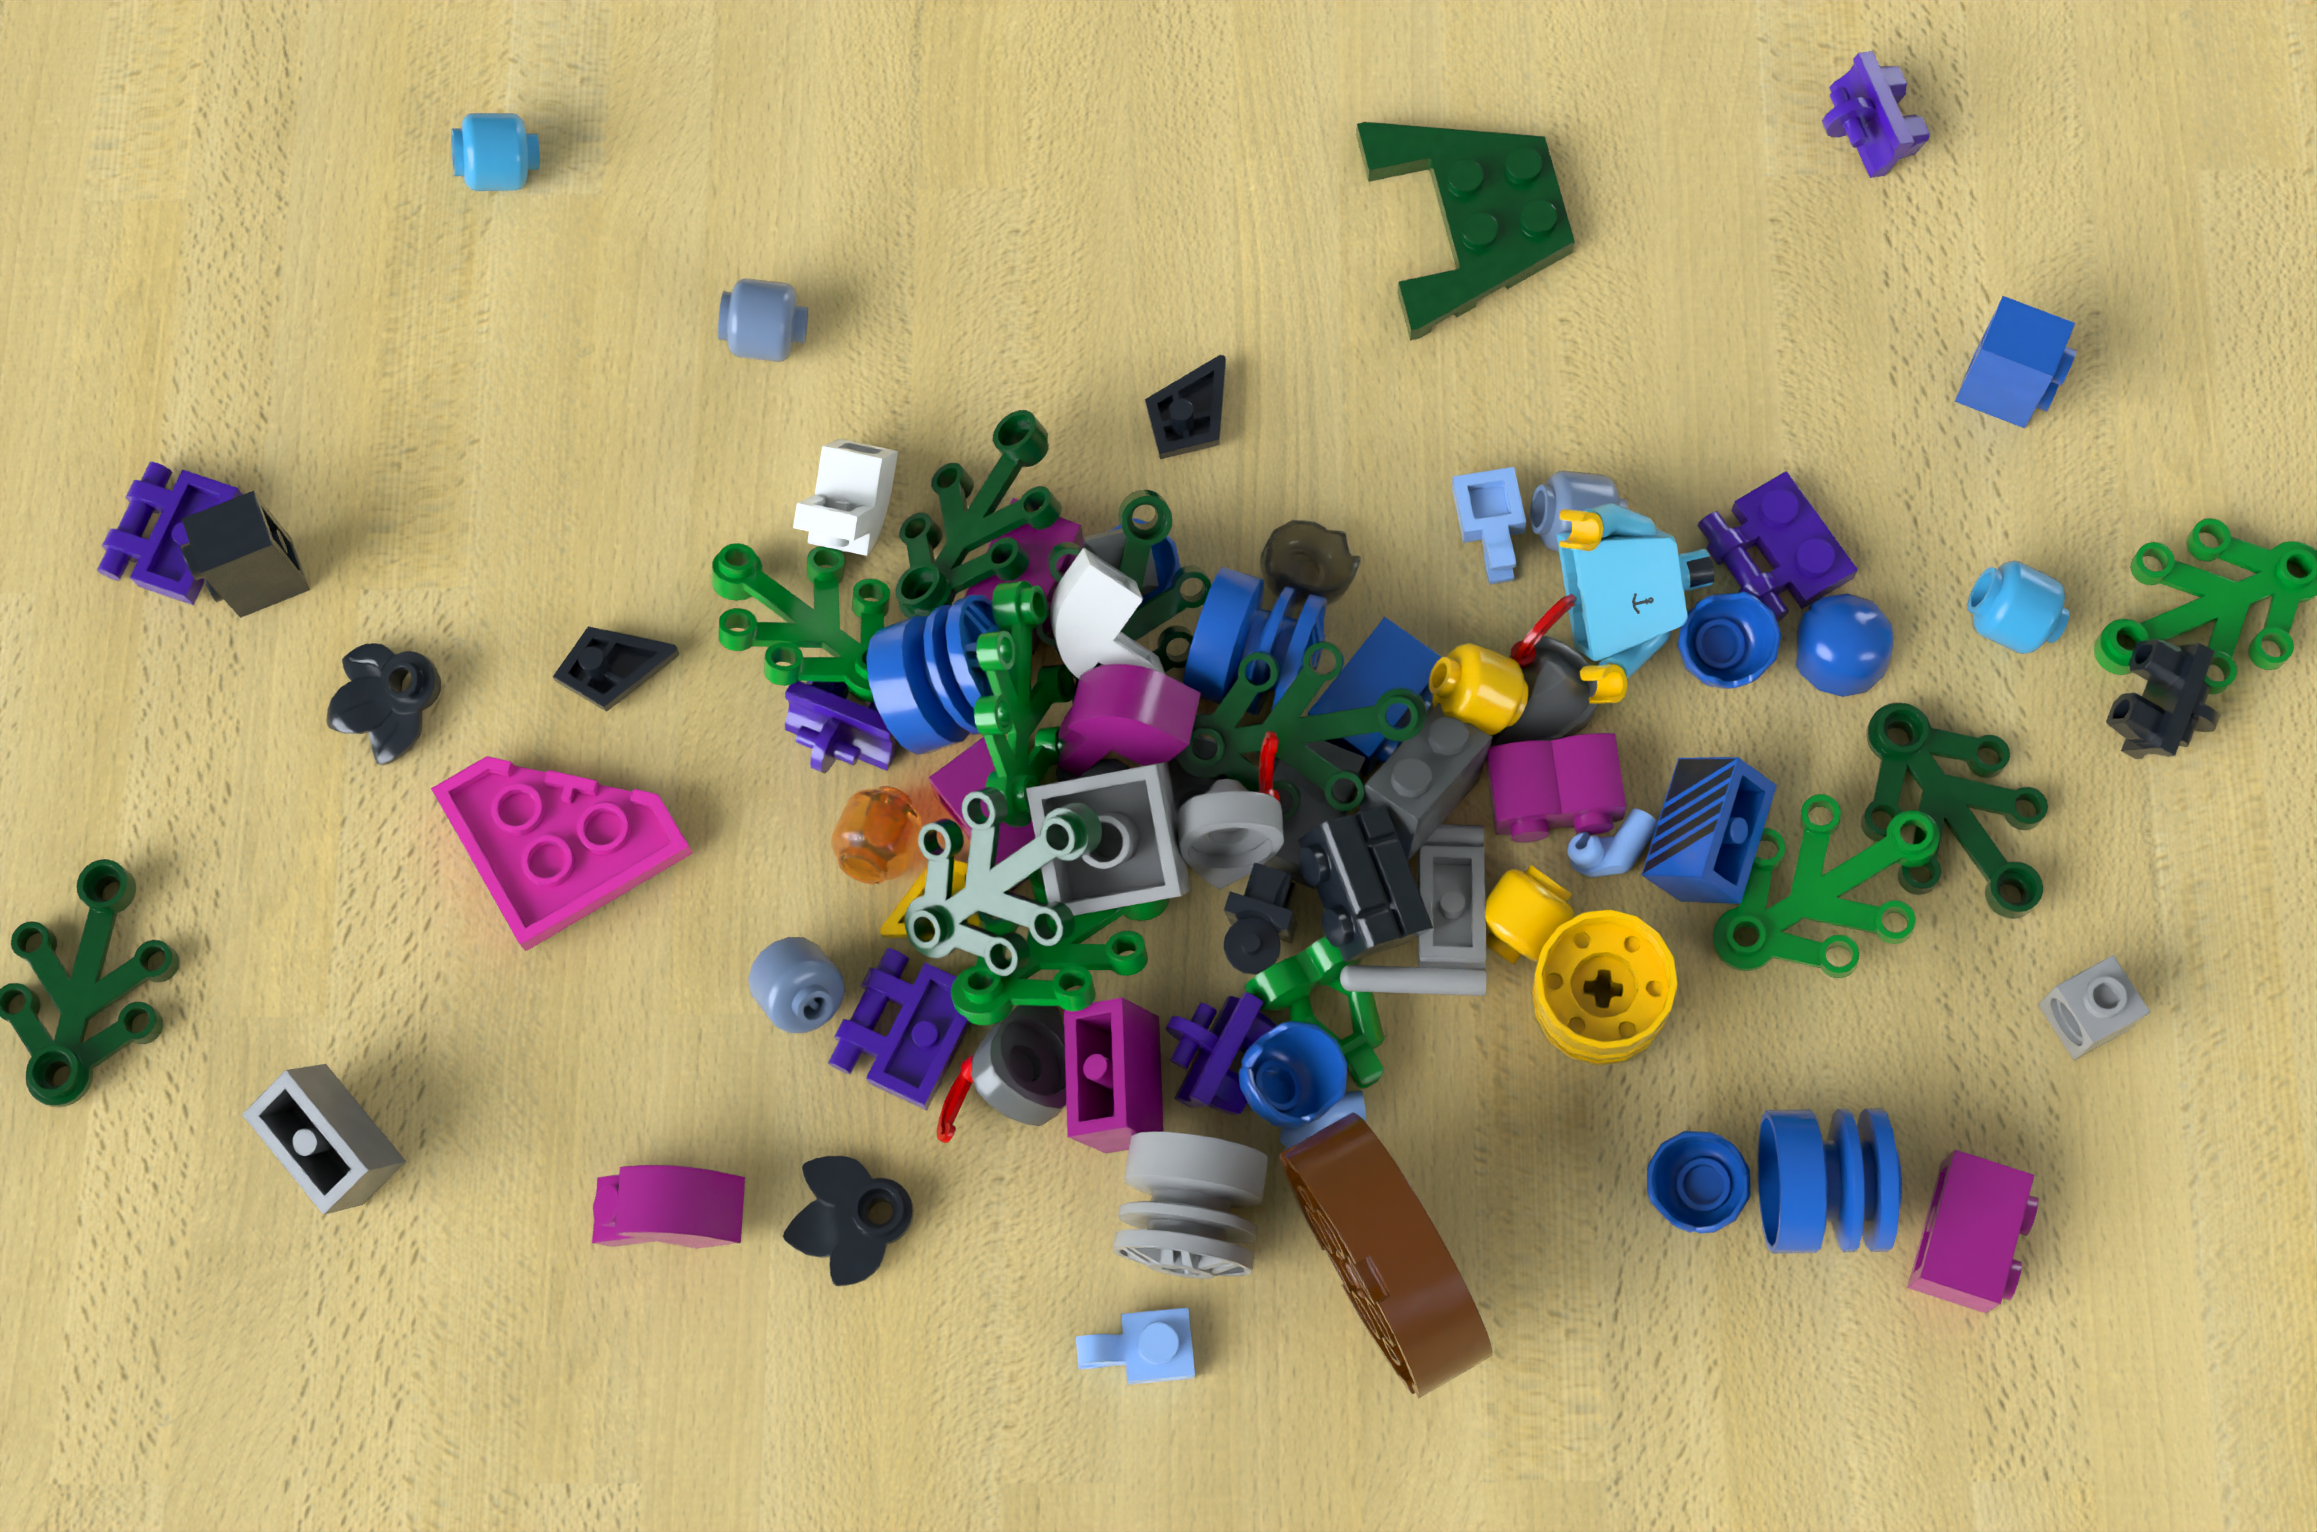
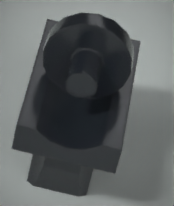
M2160 639L2139 641L2135 645L2128 665L2131 672L2148 681L2143 695L2140 696L2135 692L2121 694L2113 702L2106 720L2110 727L2126 738L2121 749L2122 752L2134 759H2143L2146 754H2158L2167 757L2175 756L2179 746H2189L2194 731H2215L2220 715L2216 710L2205 704L2211 688L2203 683L2215 651L2201 643L2176 646Z
M1254 863L1244 895L1229 892L1224 912L1232 926L1225 935L1223 948L1229 963L1234 969L1243 974L1257 975L1274 965L1280 956V940L1292 944L1297 928L1294 912L1288 909L1295 888V883L1292 882V874Z

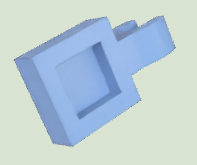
M1514 467L1453 476L1452 492L1463 543L1482 540L1484 563L1489 585L1514 581L1512 568L1516 567V559L1510 535L1525 533L1526 519Z
M1188 1307L1121 1314L1123 1334H1094L1076 1337L1079 1369L1126 1365L1127 1385L1195 1378Z

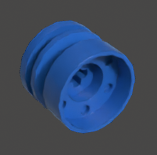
M1221 567L1208 592L1199 617L1186 663L1183 684L1200 692V698L1221 704L1239 678L1238 670L1242 660L1253 652H1267L1277 660L1280 673L1277 682L1268 690L1258 692L1246 713L1258 716L1269 691L1276 692L1272 706L1273 710L1304 667L1303 657L1306 650L1316 642L1325 641L1324 617L1327 599L1310 594L1297 620L1292 618L1296 603V589L1285 587L1276 600L1272 611L1261 609L1264 580ZM1323 649L1316 650L1312 656V666L1316 671ZM1256 659L1249 663L1247 673L1253 682L1263 684L1270 679L1271 669L1265 661Z
M969 595L957 600L953 605H943L935 608L928 617L913 616L881 628L870 639L866 659L868 681L875 705L890 733L902 747L916 755L929 754L963 742L970 733L973 735L980 734L974 719L975 703L979 697L991 696L994 693L986 672L978 662L977 640L982 633L1000 631L994 620L992 601L984 595Z
M1865 1108L1860 1113L1856 1125L1854 1116L1848 1109H1837L1832 1115L1827 1140H1823L1816 1115L1810 1109L1766 1110L1762 1115L1759 1128L1757 1165L1762 1228L1766 1245L1772 1254L1817 1253L1822 1246L1826 1222H1831L1837 1244L1843 1252H1855L1859 1248L1862 1236L1865 1246L1870 1252H1888L1894 1246L1898 1230L1899 1210L1902 1199V1174L1893 1128L1888 1114L1882 1108Z

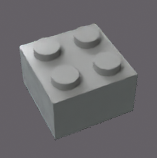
M1167 762L1026 789L1035 838L1040 836L1043 821L1049 812L1074 802L1089 806L1098 816L1102 828L1101 841L1093 852L1071 861L1061 860L1057 857L1041 868L1048 903L1054 901L1064 903L1070 908L1073 915H1080L1178 897L1191 891L1187 864L1182 858L1179 847L1177 811ZM1062 826L1063 834L1066 840L1069 842L1068 833L1066 829Z

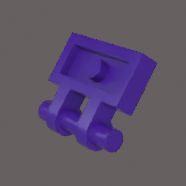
M150 461L141 480H134L125 496L130 503L117 529L110 528L101 545L106 552L97 571L110 579L120 581L129 561H138L130 576V579L138 587L194 605L205 581L204 578L196 580L184 560L181 545L189 542L181 519L243 494L237 487L183 469L173 490L165 489L173 472L162 464ZM161 512L149 539L142 538L152 514H159Z
M1787 471L1734 501L1731 511L1741 526L1729 528L1718 511L1708 514L1697 524L1709 542L1706 550L1716 564L1724 563L1740 585L1741 589L1738 593L1747 592L1756 596L1774 612L1777 622L1789 613V610L1778 596L1782 592L1788 590L1800 608L1803 609L1854 579L1858 571L1857 567ZM1756 545L1773 570L1762 573L1746 550Z
M887 948L877 968L870 967L861 983V987L865 991L851 1019L842 1020L834 1036L839 1042L828 1064L843 1073L851 1075L861 1053L873 1056L876 1059L866 1077L868 1083L927 1111L971 1022L955 1009L952 1001L951 987L957 978L956 976L925 962L914 985L901 980L900 977L910 959L897 950ZM888 1002L901 1005L902 1008L887 1037L873 1031Z

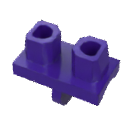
M1873 51L1859 52L1853 58L1854 64L1851 69L1829 87L1831 90L1829 96L1834 108L1824 116L1822 124L1827 135L1830 137L1848 136L1852 147L1857 148L1869 177L1885 176L1899 159L1915 155L1929 140L1930 132L1922 116H1917L1916 114L1902 116L1897 104L1906 95L1907 82L1900 67L1880 66Z
M797 681L789 685L785 691V699L789 702L785 730L797 735L796 743L813 749L810 760L812 769L826 773L830 770L836 759L853 766L859 759L888 771L896 756V739L887 729L875 702L865 701L862 706L847 700L849 689L845 682L807 681V683Z
M1244 992L1241 998L1228 996L1210 1031H1208V1028L1217 1010L1205 1003L1200 1002L1191 1021L1179 1016L1171 1017L1165 1029L1170 1035L1179 1040V1043L1170 1061L1179 1067L1187 1069L1196 1051H1199L1174 1099L1189 1108L1208 1106L1229 1115L1241 1114L1247 1104V1100L1240 1089L1239 1075L1230 1070L1229 1067L1238 1050L1246 1053L1256 1040L1277 1026L1267 1016L1259 1012L1263 1004L1262 1000L1248 992Z

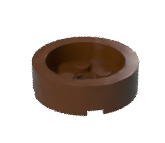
M1352 1112L1279 1154L1287 1181L1321 1250H1325L1343 1282L1341 1285L1366 1329L1396 1375L1411 1394L1416 1393L1418 1398H1421L1492 1356V1346L1485 1325L1447 1247L1407 1179L1382 1142L1359 1115Z

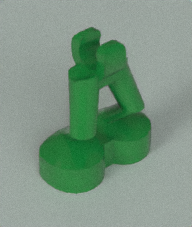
M1324 936L1295 956L1286 958L1265 969L1245 984L1244 989L1246 992L1263 1001L1259 1011H1278L1289 1008L1291 1021L1317 1024L1336 1039L1348 1063L1347 1070L1357 1087L1365 1089L1379 1081L1384 1069L1373 1049L1383 1043L1385 1035L1373 992L1346 991L1340 982L1342 969L1347 965H1359L1363 958L1347 963L1344 962L1339 947L1331 945L1326 936ZM1317 985L1330 986L1348 996L1353 1034L1341 1040L1314 1016L1309 998L1313 987Z

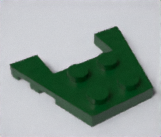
M1373 122L1357 124L1356 137L1368 182L1424 170L1430 171L1456 270L1398 282L1397 293L1410 341L1427 335L1431 332L1432 326L1454 314L1456 317H1459L1476 307L1477 301L1504 286L1509 289L1573 253L1575 240L1545 136Z

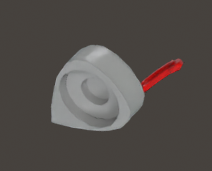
M1268 731L1263 739L1258 792L1248 791L1237 780H1218L1210 787L1206 794L1194 796L1182 804L1177 814L1178 839L1182 858L1198 875L1218 889H1222L1251 873L1254 863L1263 865L1276 855L1284 843L1280 796L1277 791L1273 790L1274 758L1277 752V745H1279V738L1276 736L1275 731Z

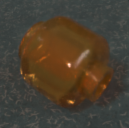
M882 786L878 789H863L852 794L848 799L833 831L830 844L835 856L838 858V865L845 874L862 883L871 885L881 884L884 880L896 879L906 872L918 846L919 832L924 823L921 814L912 805L911 798L903 791L890 786Z

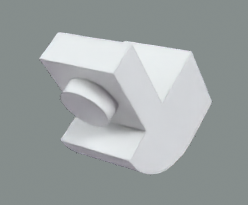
M837 439L822 446L815 495L797 503L793 528L809 531L807 543L867 556L874 548L884 523L893 487L898 451L844 439Z
M1085 548L1082 549L1060 580L1051 602V626L1059 653L1065 665L1078 679H1080L1083 673L1093 669L1098 662L1101 663L1100 666L1110 664L1137 665L1165 674L1157 655L1120 632L1143 600L1136 581Z

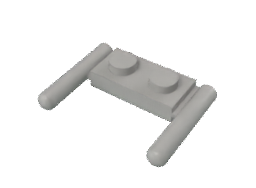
M1441 824L1419 848L1418 889L1433 929L1418 937V967L1347 965L1340 974L1341 985L1346 991L1486 996L1484 825Z

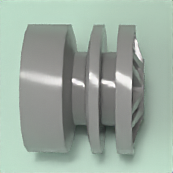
M1140 1132L1132 1135L1124 1177L1125 1184L1145 1194L1152 1195L1151 1201L1129 1202L1120 1205L1119 1220L1140 1229H1125L1116 1232L1113 1245L1114 1253L1125 1259L1147 1265L1152 1270L1188 1278L1210 1279L1214 1278V1276H1245L1252 1274L1254 1253L1244 1247L1231 1243L1257 1241L1258 1226L1230 1213L1231 1208H1247L1262 1204L1268 1156L1257 1149L1213 1137L1173 1132Z

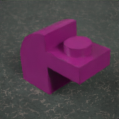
M1110 664L1086 671L1080 676L1073 706L1065 715L1060 726L1059 738L1064 740L1058 766L1080 777L1083 772L1089 770L1111 750L1142 766L1162 762L1168 763L1190 743L1201 693L1161 672L1137 665Z
M635 1165L620 1167L618 1175L597 1177L596 1197L593 1204L594 1225L592 1243L616 1247L656 1241L695 1249L741 1243L745 1177L684 1166Z

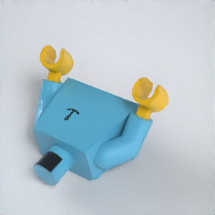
M1614 503L1603 504L1583 511L1562 509L1559 519L1572 522V532H1563L1556 534L1566 596L1573 594L1577 598L1574 603L1575 605L1568 610L1574 648L1593 661L1601 660L1599 665L1582 667L1580 677L1583 681L1597 680V690L1588 699L1590 704L1617 703L1625 697L1628 685L1627 680L1670 639L1672 630L1683 626L1687 622L1688 616L1684 592L1713 585L1714 568L1712 560L1705 549L1678 554L1674 536L1656 529L1650 517Z

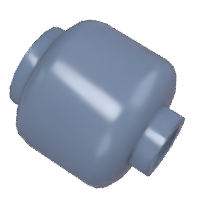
M744 278L735 284L732 292L723 291L719 310L718 339L728 342L729 350L734 356L782 362L791 354L793 342L805 343L808 326V307L797 306V295L790 284Z
M1564 470L1558 471L1549 477L1546 484H1540L1534 491L1530 508L1531 528L1535 534H1540L1541 540L1547 548L1559 552L1556 534L1572 532V522L1559 519L1562 509L1583 511L1607 503H1614L1628 509V505L1625 499L1619 498L1618 490L1613 480L1605 475Z
M787 937L773 942L758 955L751 966L748 977L751 996L777 1028L788 1033H807L820 1028L835 1015L841 1006L845 993L843 976L835 964L818 944L804 937Z

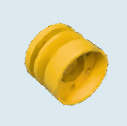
M1611 909L1581 913L1560 925L1542 947L1532 989L1535 1019L1549 1043L1570 1059L1595 1066L1624 1063L1647 1050L1666 1023L1678 985L1674 957L1660 933L1637 916ZM1596 981L1608 982L1607 988L1609 993L1619 995L1611 997L1608 1008L1596 1007L1595 996L1584 994V992L1593 991Z

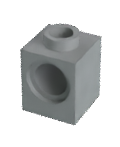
M2114 955L2057 985L2038 1004L2073 1060L2129 1031L2150 1013Z

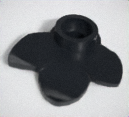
M364 644L353 649L342 658L344 671L351 681L340 687L331 698L327 710L326 723L330 729L345 734L369 733L376 763L383 766L402 757L419 739L422 732V711L429 708L437 700L441 691V678L434 663L422 654L412 651L396 654L383 644ZM410 672L411 684L402 692L403 680Z
M825 1156L810 1160L803 1164L802 1170L805 1180L817 1200L809 1203L795 1216L784 1231L783 1238L789 1245L805 1255L818 1258L830 1257V1276L835 1286H848L865 1281L880 1268L887 1245L899 1240L909 1230L914 1215L912 1200L908 1192L899 1183L886 1178L873 1179L864 1166L856 1159L845 1156ZM878 1202L890 1203L893 1208L891 1218L883 1224H875L871 1222L869 1217L871 1208Z

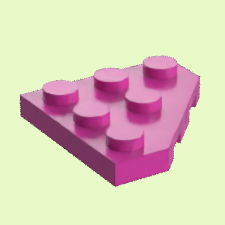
M489 756L484 757L431 788L518 943L525 951H528L693 854L662 799L655 793L633 789L632 792L600 785L597 780L547 770L546 773L513 765L511 761Z

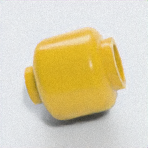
M1467 643L1456 647L1447 657L1440 658L1430 673L1429 690L1433 693L1434 708L1440 703L1447 717L1456 718L1463 723H1471L1488 735L1497 734L1505 727L1516 723L1527 705L1528 685L1524 680V675L1518 662L1508 656L1474 643Z
M1531 864L1525 872L1519 869L1507 870L1485 899L1486 929L1489 931L1486 937V945L1514 965L1521 955L1538 962L1543 945L1555 930L1563 923L1575 917L1573 908L1568 904L1573 894Z

